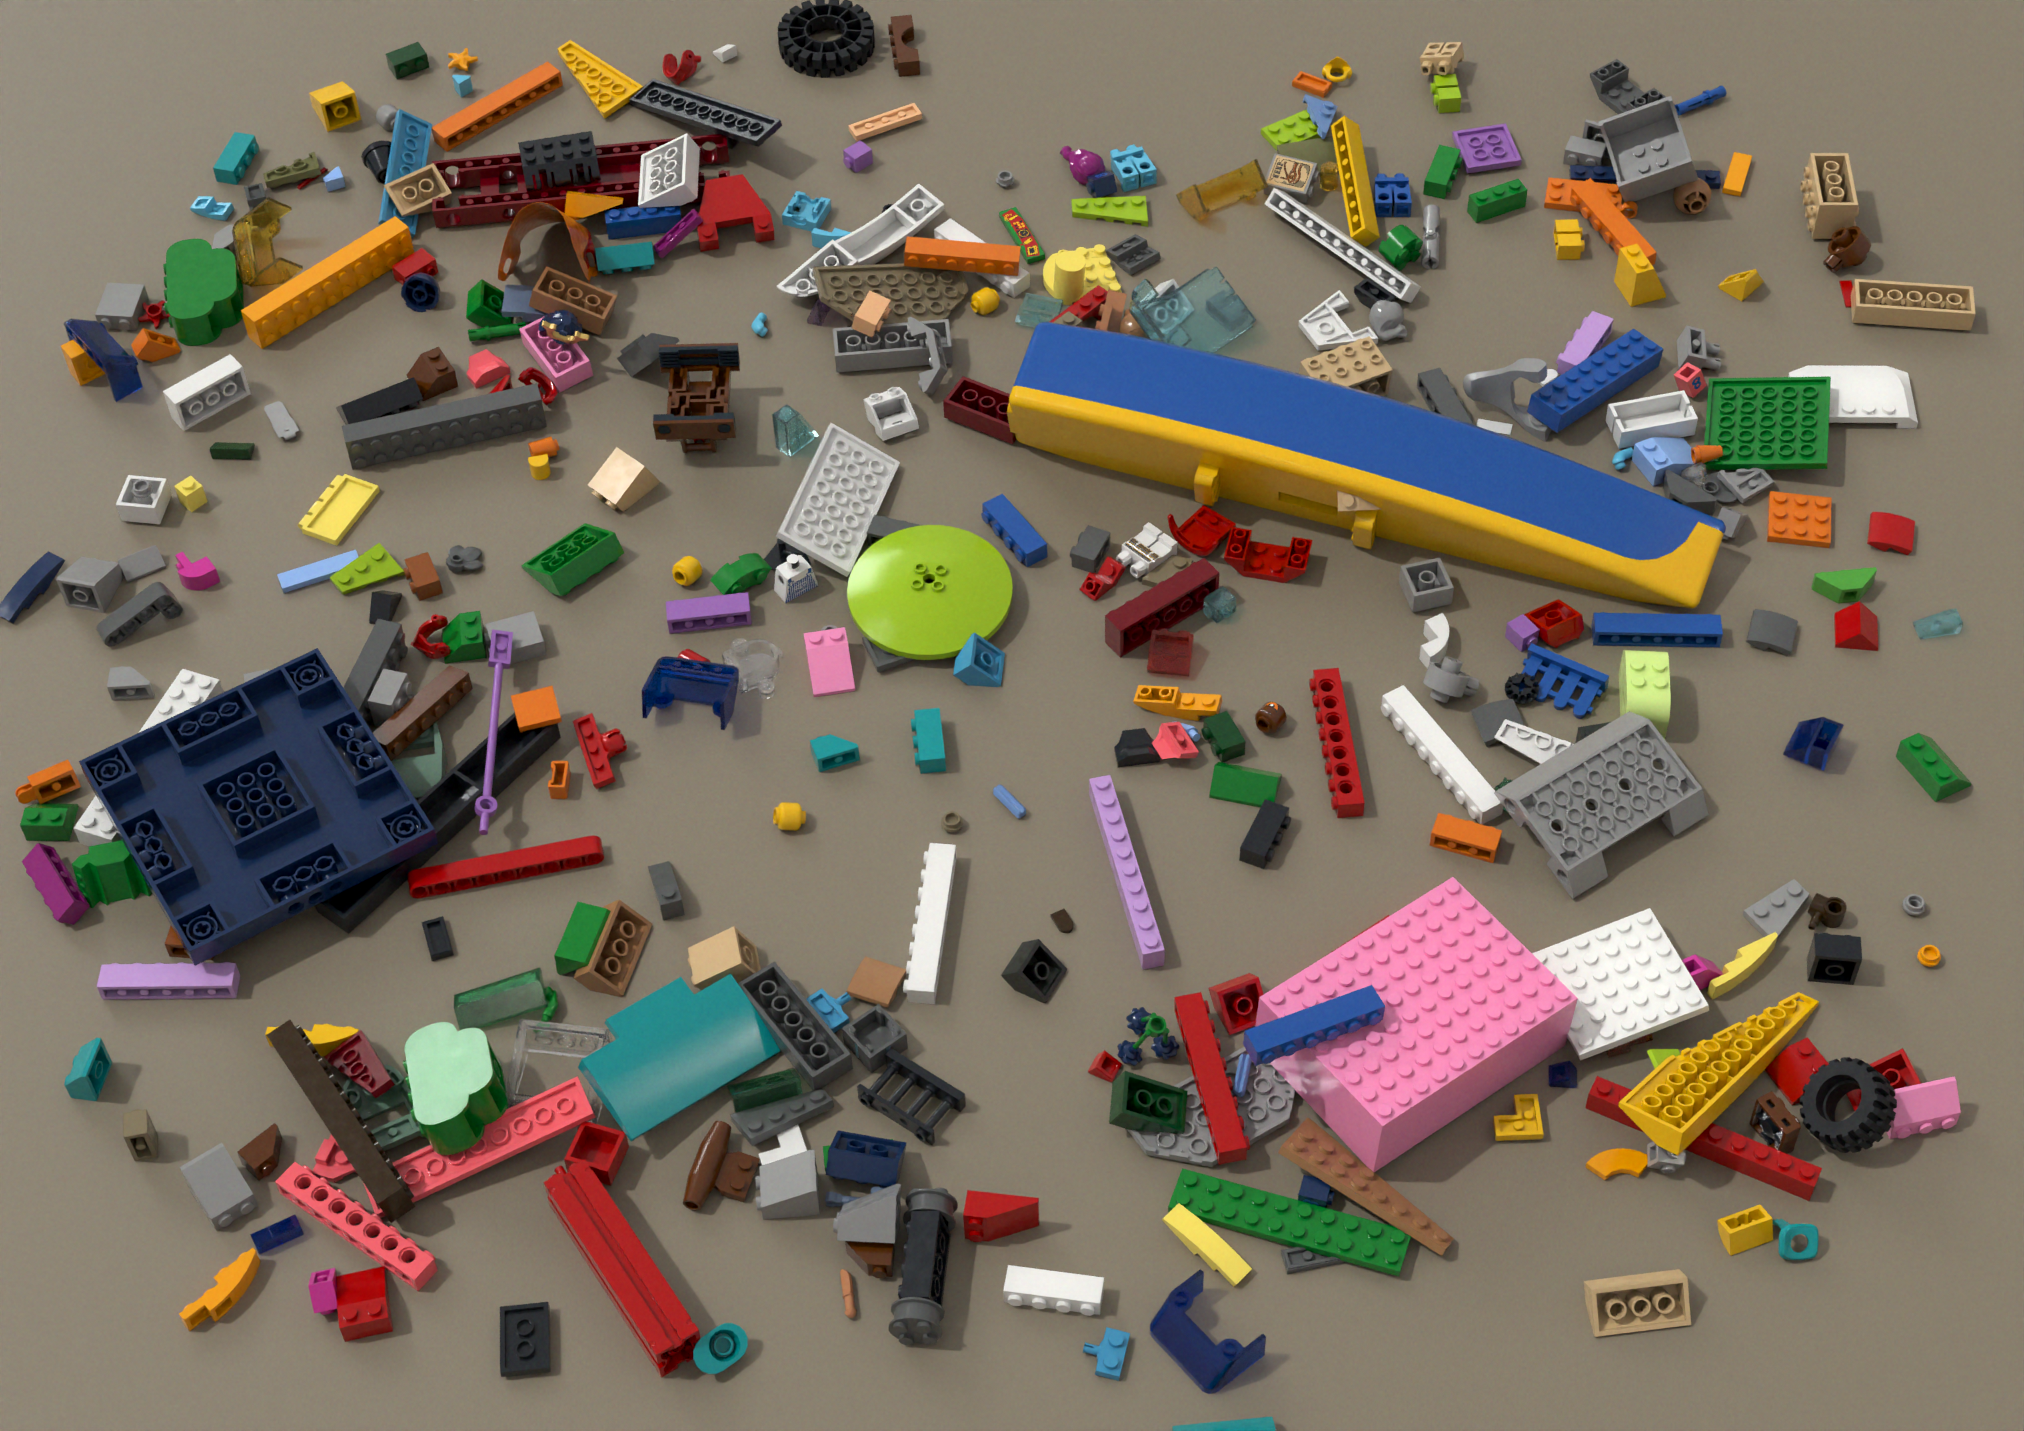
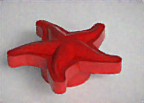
M162 300L157 304L147 305L145 302L142 303L146 313L142 317H138L139 322L151 321L154 323V328L158 329L160 321L170 317L169 314L162 310L165 301Z

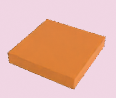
M553 686L511 695L520 732L562 722Z

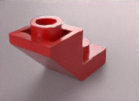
M1107 556L1099 572H1089L1079 590L1094 601H1097L1118 583L1126 567L1113 557Z

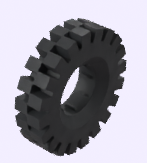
M808 0L801 3L802 9L797 5L791 8L790 14L785 13L782 17V22H779L777 33L781 58L785 60L787 66H794V71L800 74L806 70V76L815 77L818 71L821 73V78H830V71H834L836 77L845 75L844 68L851 73L858 69L857 64L863 66L868 61L867 57L871 58L873 48H875L874 25L871 16L867 11L864 12L863 7L858 4L853 6L852 1L844 0L840 5L839 0H829L828 4H825V0H815L816 5H813ZM826 28L835 29L843 33L839 38L832 41H817L809 37L813 32Z

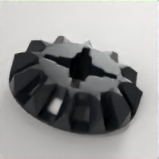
M1516 672L1512 677L1509 676L1505 683L1506 696L1509 699H1513L1517 704L1529 703L1539 693V684L1534 675L1530 676L1526 672L1523 674ZM1524 682L1526 688L1519 694V687L1517 686Z

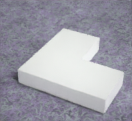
M795 1125L777 1134L780 1148L759 1153V1158L762 1166L807 1151L799 1125Z

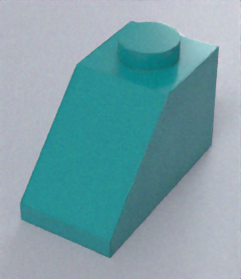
M831 734L810 740L811 754L819 772L860 760L859 747L856 743Z

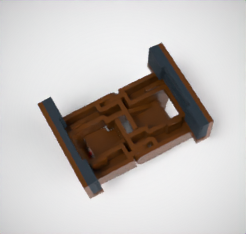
M738 343L659 345L661 373H670L667 414L653 415L656 440H666V442L680 441L683 453L688 451L717 452L716 441L736 438L734 413H729L731 371H740ZM712 371V381L690 382L689 372ZM687 439H692L695 443H687Z

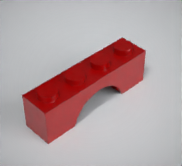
M1099 285L1049 322L1053 323L1068 311L1083 322L1089 317L1101 320L1102 316H1099L1101 304L1105 305L1108 291Z

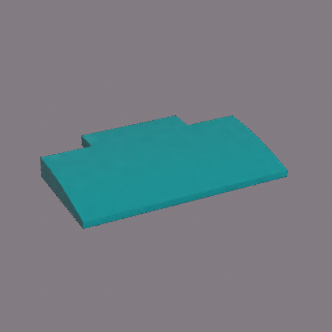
M731 974L696 994H693L682 977H679L606 1019L605 1025L616 1040L581 1059L578 1068L629 1140L633 1141L777 1055L781 1050L758 1012Z

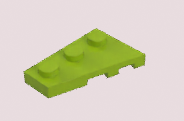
M378 543L330 577V581L342 595L366 588L367 585L376 582L381 583L387 581L388 578L400 577L405 574L385 548Z

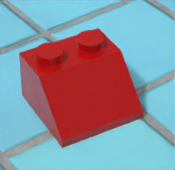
M1248 973L1208 988L1214 1009L1229 1035L1256 1025L1259 997L1264 995L1258 976Z
M1807 1037L1788 1046L1766 1067L1765 1072L1793 1106L1800 1102L1801 1096H1804L1805 1092L1802 1090L1805 1084L1808 1085L1810 1082L1809 1077L1813 1073L1816 1074L1819 1071L1818 1068L1823 1064L1827 1066L1829 1063Z

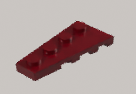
M362 1030L324 1056V1059L374 1098H378L395 1085Z

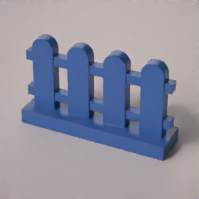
M1531 643L1528 648L1527 659L1525 658L1523 661L1525 667L1521 674L1526 672L1530 676L1534 675V678L1537 672L1544 674L1539 683V693L1535 700L1544 702L1547 697L1553 698L1554 708L1557 710H1564L1567 705L1574 707L1573 715L1578 719L1584 718L1587 713L1591 714L1593 707L1590 706L1595 697H1601L1602 692L1605 693L1608 688L1609 675ZM1560 680L1564 683L1559 692L1552 691L1556 681ZM1524 682L1517 686L1519 687V694L1526 688ZM1576 688L1583 690L1578 701L1571 699Z

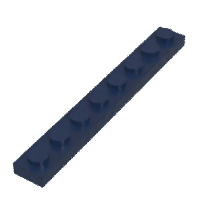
M1570 165V180L1586 181L1591 178L1594 182L1617 185L1613 167ZM1696 170L1698 178L1703 179L1710 189H1720V171Z

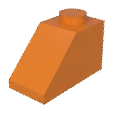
M142 328L131 344L138 359L151 362L178 354L181 351L175 338Z

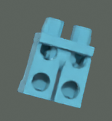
M1133 144L1129 145L1126 151L1120 152L1118 149L1110 151L1111 170L1119 179L1123 192L1138 189L1139 185L1142 188L1157 183V169L1144 152L1142 146L1136 147Z

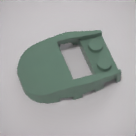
M437 722L403 750L434 747L435 754L391 761L416 800H419L446 775L445 769L448 762Z
M384 1065L395 1085L378 1098H374L350 1079L343 1086L344 1092L364 1121L403 1104L406 1105L409 1114L370 1130L384 1151L418 1136L423 1137L419 1129V1123L414 1122L410 1109L413 1106L408 1097V1093L411 1090L404 1082L400 1072L390 1065Z

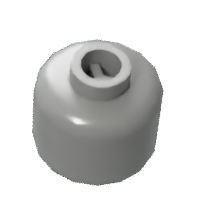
M392 104L381 106L376 114L377 122L387 131L394 130L398 109Z

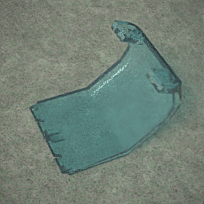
M1214 267L1212 270L1207 268L1169 295L1156 298L1159 295L1149 280L1144 279L1133 290L1129 305L1131 315L1149 339L1210 353L1217 352L1247 332L1256 321L1249 309L1244 313L1242 312L1246 305L1237 294L1234 295L1235 290L1226 280L1222 284L1220 283L1225 277L1218 267Z

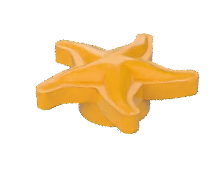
M467 48L460 54L448 53L449 58L453 59L448 64L449 69L456 67L459 70L468 71L470 63L478 61L477 56H469Z

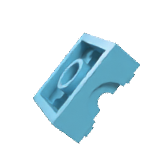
M796 191L782 214L783 225L811 232L814 228L820 229L831 210V199L821 197L813 200L806 193Z

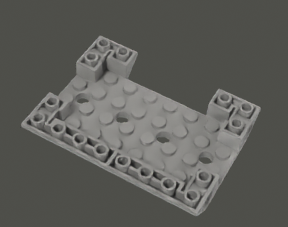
M1630 711L1494 792L1519 828L1527 824L1550 854L1551 858L1546 864L1572 899L1608 877L1602 852L1663 814L1665 815L1661 818L1662 822L1675 837L1709 815L1703 789L1653 723L1649 719ZM1653 762L1661 763L1663 769H1656L1653 766ZM1619 782L1627 783L1629 790H1623ZM1585 803H1593L1596 810L1591 811L1587 809ZM1551 823H1558L1562 831H1555Z

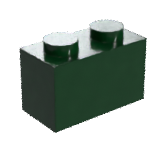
M419 42L386 53L388 67L396 79L429 68L427 53Z
M1227 711L1204 719L1203 728L1201 729L1202 735L1211 744L1214 756H1218L1221 762H1226L1245 755L1246 741Z

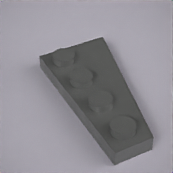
M823 1088L736 1112L730 1114L731 1122L753 1146L833 1108L834 1103Z

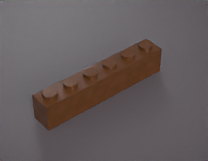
M449 665L373 732L390 761L397 757L473 689L469 672Z

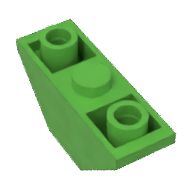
M1872 567L1815 573L1811 588L1813 591L1838 604L1858 602L1873 585L1877 569Z

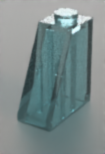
M787 404L772 414L776 448L789 457L818 436V433L806 419Z

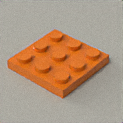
M1770 491L1768 496L1767 542L1829 548L1831 544V497Z

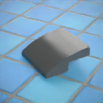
M1136 234L1106 250L1107 255L1130 275L1161 259L1160 252L1150 248L1147 240Z
M1755 609L1752 613L1746 642L1763 651L1769 647L1788 656L1792 651L1798 621L1776 612Z
M1513 699L1491 702L1471 710L1486 747L1499 742L1494 737L1505 719L1525 726Z

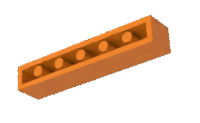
M1591 178L1572 187L1570 197L1572 205L1581 211L1582 216L1590 221L1594 230L1603 236L1604 241L1614 248L1617 255H1619L1620 248L1638 244L1651 265L1655 264L1657 252Z
M907 236L904 266L1018 276L1021 246Z

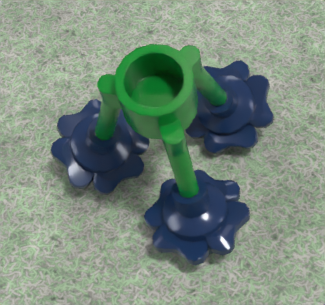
M1144 1007L1139 1008V1010L1133 1008L1131 1014L1126 1017V1020L1129 1022L1127 1027L1132 1029L1136 1035L1143 1033V1035L1137 1042L1124 1040L1122 1044H1118L1119 1052L1117 1056L1122 1062L1133 1066L1137 1062H1141L1142 1049L1139 1046L1149 1036L1154 1037V1044L1151 1045V1049L1155 1051L1157 1058L1163 1057L1164 1060H1167L1171 1056H1176L1179 1044L1175 1041L1174 1036L1168 1037L1170 1030L1166 1028L1165 1019L1157 1016L1156 1013H1148Z

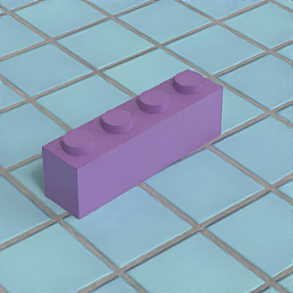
M748 592L666 601L669 634L752 624Z

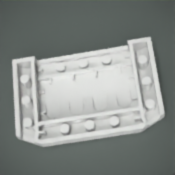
M1808 365L1789 372L1788 377L1831 376L1829 423H1896V428L1917 429L1918 420L1907 372L1889 366Z

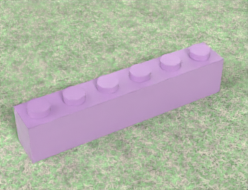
M183 962L177 964L112 963L101 965L97 989L102 1000L236 998L240 973L236 963L202 962L196 966Z

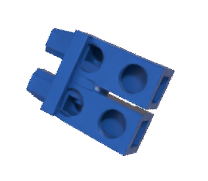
M1397 173L1394 177L1377 174L1374 181L1376 217H1391L1392 203L1394 217H1411L1412 200L1409 178L1405 177L1403 173Z

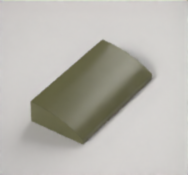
M1333 136L1325 137V139L1317 138L1277 145V154L1317 163L1320 175L1339 172Z

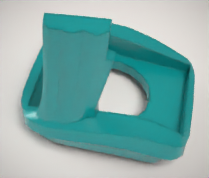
M1782 1218L1773 1220V1224L1781 1228L1778 1248L1781 1258L1786 1260H1805L1816 1257L1819 1233L1815 1225L1790 1224ZM1798 1234L1805 1235L1808 1240L1807 1247L1802 1252H1795L1791 1248V1240Z

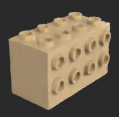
M1810 153L1808 165L1804 167V181H1801L1800 185L1801 192H1804L1803 205H1806L1807 229L1811 231L1812 239H1832V234L1839 228L1856 226L1855 217L1859 215L1848 153Z
M1370 336L1358 339L1347 345H1341L1331 351H1325L1312 358H1306L1300 362L1299 374L1379 396L1388 395L1393 371Z

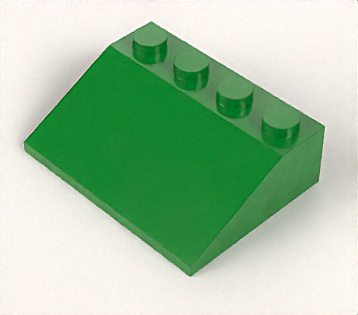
M584 523L521 566L550 593L564 596L570 593L571 589L575 586L585 583L591 575L601 572L606 565L616 562L624 554V551L615 532Z

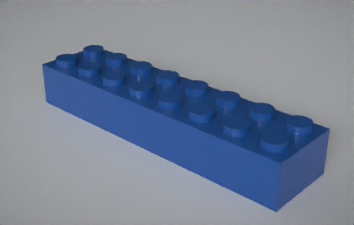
M1632 329L1532 393L1527 412L1558 433L1659 367L1663 348L1637 330Z

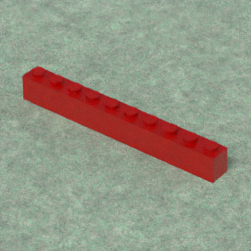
M1597 1076L1588 1094L1585 1108L1643 1132L1618 1106L1619 1102L1632 1090ZM1713 1123L1684 1149L1807 1201L1811 1199L1822 1170L1818 1166Z

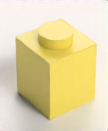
M191 475L174 486L179 502L190 512L208 502L203 486Z

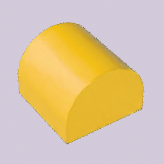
M548 454L528 457L531 476L534 479L544 480L550 476L551 469Z

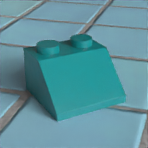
M95 1038L83 1045L78 1055L74 1057L72 1070L66 1076L64 1083L71 1098L97 1102L112 1065L111 1058L101 1038Z

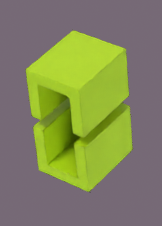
M1456 74L1434 75L1433 83H1430V92L1434 94L1433 104L1437 106L1438 113L1460 112L1461 94Z

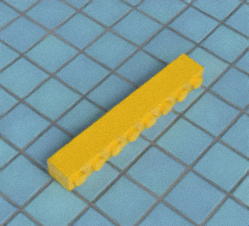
M1344 115L1331 125L1350 236L1366 247L1380 238L1360 128L1358 124Z

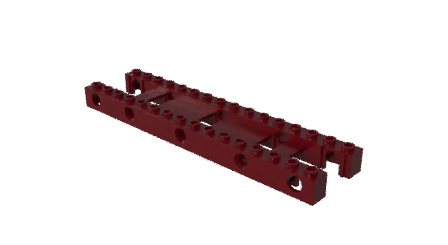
M713 134L691 137L700 147L699 166L729 162L726 136ZM676 138L597 145L595 150L601 180L593 181L591 168L588 166L592 184L574 186L572 169H569L572 184L556 187L554 173L551 172L553 187L549 188L547 174L543 173L539 174L542 183V189L537 190L535 175H532L535 189L532 191H527L520 153L432 161L449 189H467V187L480 186L481 194L458 196L460 206L454 208H446L444 198L432 199L436 228L513 221L520 210L536 202L548 203L565 213L567 191L624 198L623 204L607 210L639 207L641 155ZM706 142H714L716 147L713 150H705L702 145ZM455 166L459 169L457 174L451 175L446 172V168ZM576 168L578 177L584 176V168ZM730 170L718 171L719 178L730 176ZM699 172L697 199L686 204L702 202L705 187L704 173ZM517 182L518 191L500 194L499 184Z

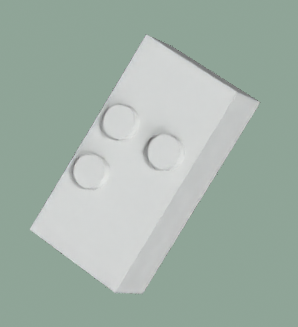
M231 354L163 391L171 418L183 431L251 394L243 366Z

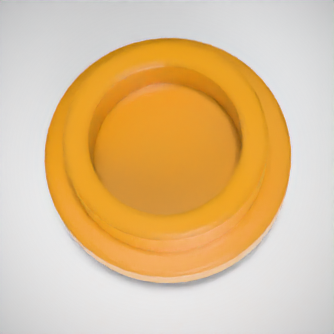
M1925 945L1919 949L1917 958L1924 966L1933 967L1939 964L1941 954L1937 947Z

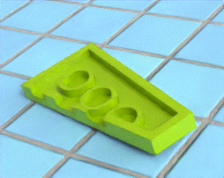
M1146 196L1071 199L1072 217L1090 220L1103 218L1106 222L1120 220L1125 221V224L1132 225L1135 222L1141 223V226L1148 227Z

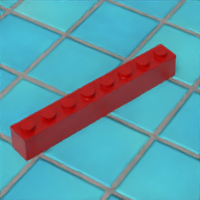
M1201 992L1174 997V1012L1218 1164L1246 1160L1247 1150H1250L1248 1136H1244L1242 1132L1244 1130L1243 1118L1238 1116L1236 1112L1238 1110V1102L1236 1096L1231 1095L1233 1088L1230 1076L1226 1077L1225 1071H1227L1225 1058H1220L1221 1045L1219 1038H1215L1213 1034L1215 1033V1025L1213 1019L1208 1017V1014H1210L1208 1001L1203 1000Z

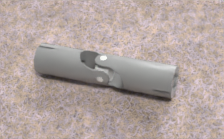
M1428 205L1423 210L1422 265L1426 269H1435L1439 265L1440 208L1436 205Z

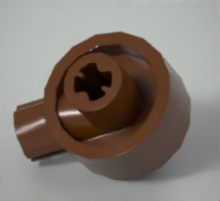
M1858 226L1839 228L1832 234V240L1828 245L1830 255L1823 261V264L1833 273H1836L1841 267L1858 266L1866 260L1867 253L1871 248V242Z

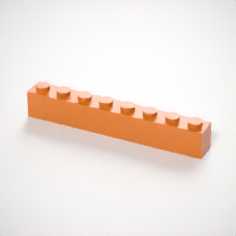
M547 61L433 126L434 142L448 152L563 86L561 72Z

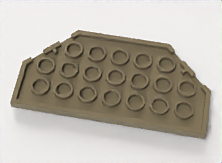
M904 263L817 266L813 268V276L820 301L851 321L854 320L855 314L869 291L891 300L889 304L891 312L887 320L883 319L884 324L906 323L909 317H913L918 321L946 319L963 301L969 291L963 271L904 266Z

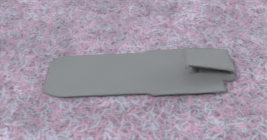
M277 401L266 405L264 410L279 438L284 437L285 440L296 437L295 432L299 431L293 418L290 417L284 404Z

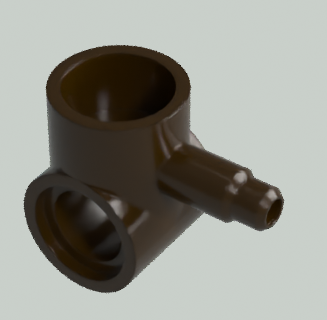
M1816 893L1808 909V913L1813 915L1808 928L1815 930L1820 921L1829 928L1839 927L1846 913V903L1838 897L1828 898Z

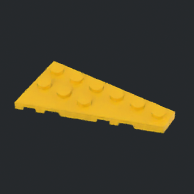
M571 40L557 48L558 55L604 119L630 102L629 99L643 88L642 85Z

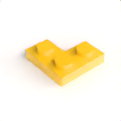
M1538 1094L1514 1095L1515 1115L1493 1116L1496 1141L1543 1139L1544 1134Z

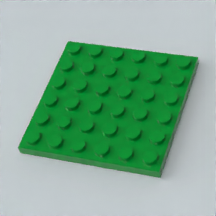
M1831 376L1709 378L1704 445H1720L1723 456L1703 463V470H1749L1751 468L1827 469Z

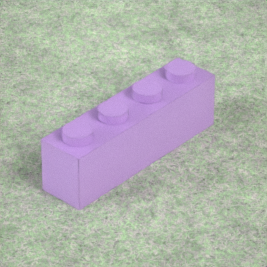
M1594 311L1588 317H1585L1581 328L1576 329L1573 340L1567 342L1564 353L1559 354L1556 364H1558L1557 373L1564 374L1598 352L1612 332L1614 319Z

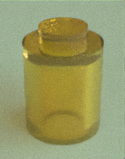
M1330 161L1325 162L1321 165L1320 188L1325 191L1335 190L1338 187V165Z

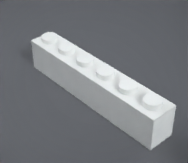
M951 218L934 229L935 239L986 243ZM1020 266L1018 276L976 272L1013 298L1030 287V273Z

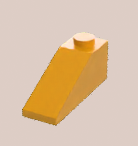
M567 191L565 214L574 220H580V218L623 204L624 198Z

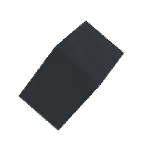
M384 590L372 592L369 623L375 624L377 619L392 621L402 598V593Z

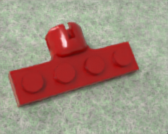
M592 713L574 720L573 724L594 787L598 789L615 782L616 779L610 765V758L627 750V744L624 745L626 741L621 731L615 728L600 734Z

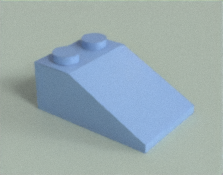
M1651 437L1634 444L1632 461L1653 487L1663 483L1667 469L1682 476L1703 468V464L1693 463L1691 447L1684 438Z

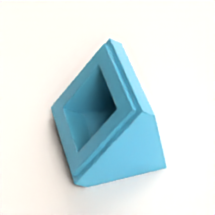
M452 76L455 91L461 98L473 91L471 76Z

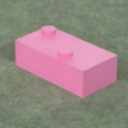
M543 317L519 329L524 346L547 377L554 383L559 393L593 376L590 360L577 343L561 345L547 335V331L541 332L538 330Z

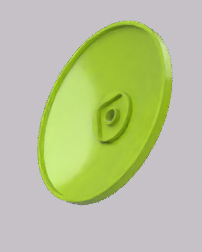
M944 525L909 527L880 539L870 546L858 559L850 574L847 587L849 611L860 632L870 642L889 653L917 660H937L957 656L973 633L978 634L985 640L990 639L1007 618L1013 597L1010 570L996 548L972 532ZM927 579H933V580H934L932 583H925V582H924V581L927 580Z

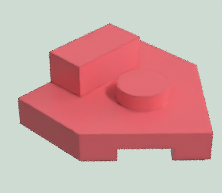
M332 1134L328 1140L324 1139L315 1156L314 1175L319 1179L323 1177L327 1181L335 1183L342 1180L344 1176L356 1172Z

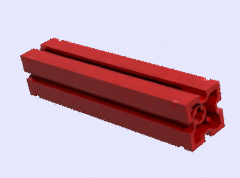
M586 1159L572 1164L568 1168V1173L563 1166L556 1167L554 1170L556 1174L543 1182L548 1194L549 1205L553 1212L556 1213L558 1220L653 1366L656 1367L660 1377L662 1378L676 1370L678 1364L684 1360L687 1363L693 1360V1350L696 1343L701 1339L699 1329L692 1322L691 1317L594 1171L591 1170Z

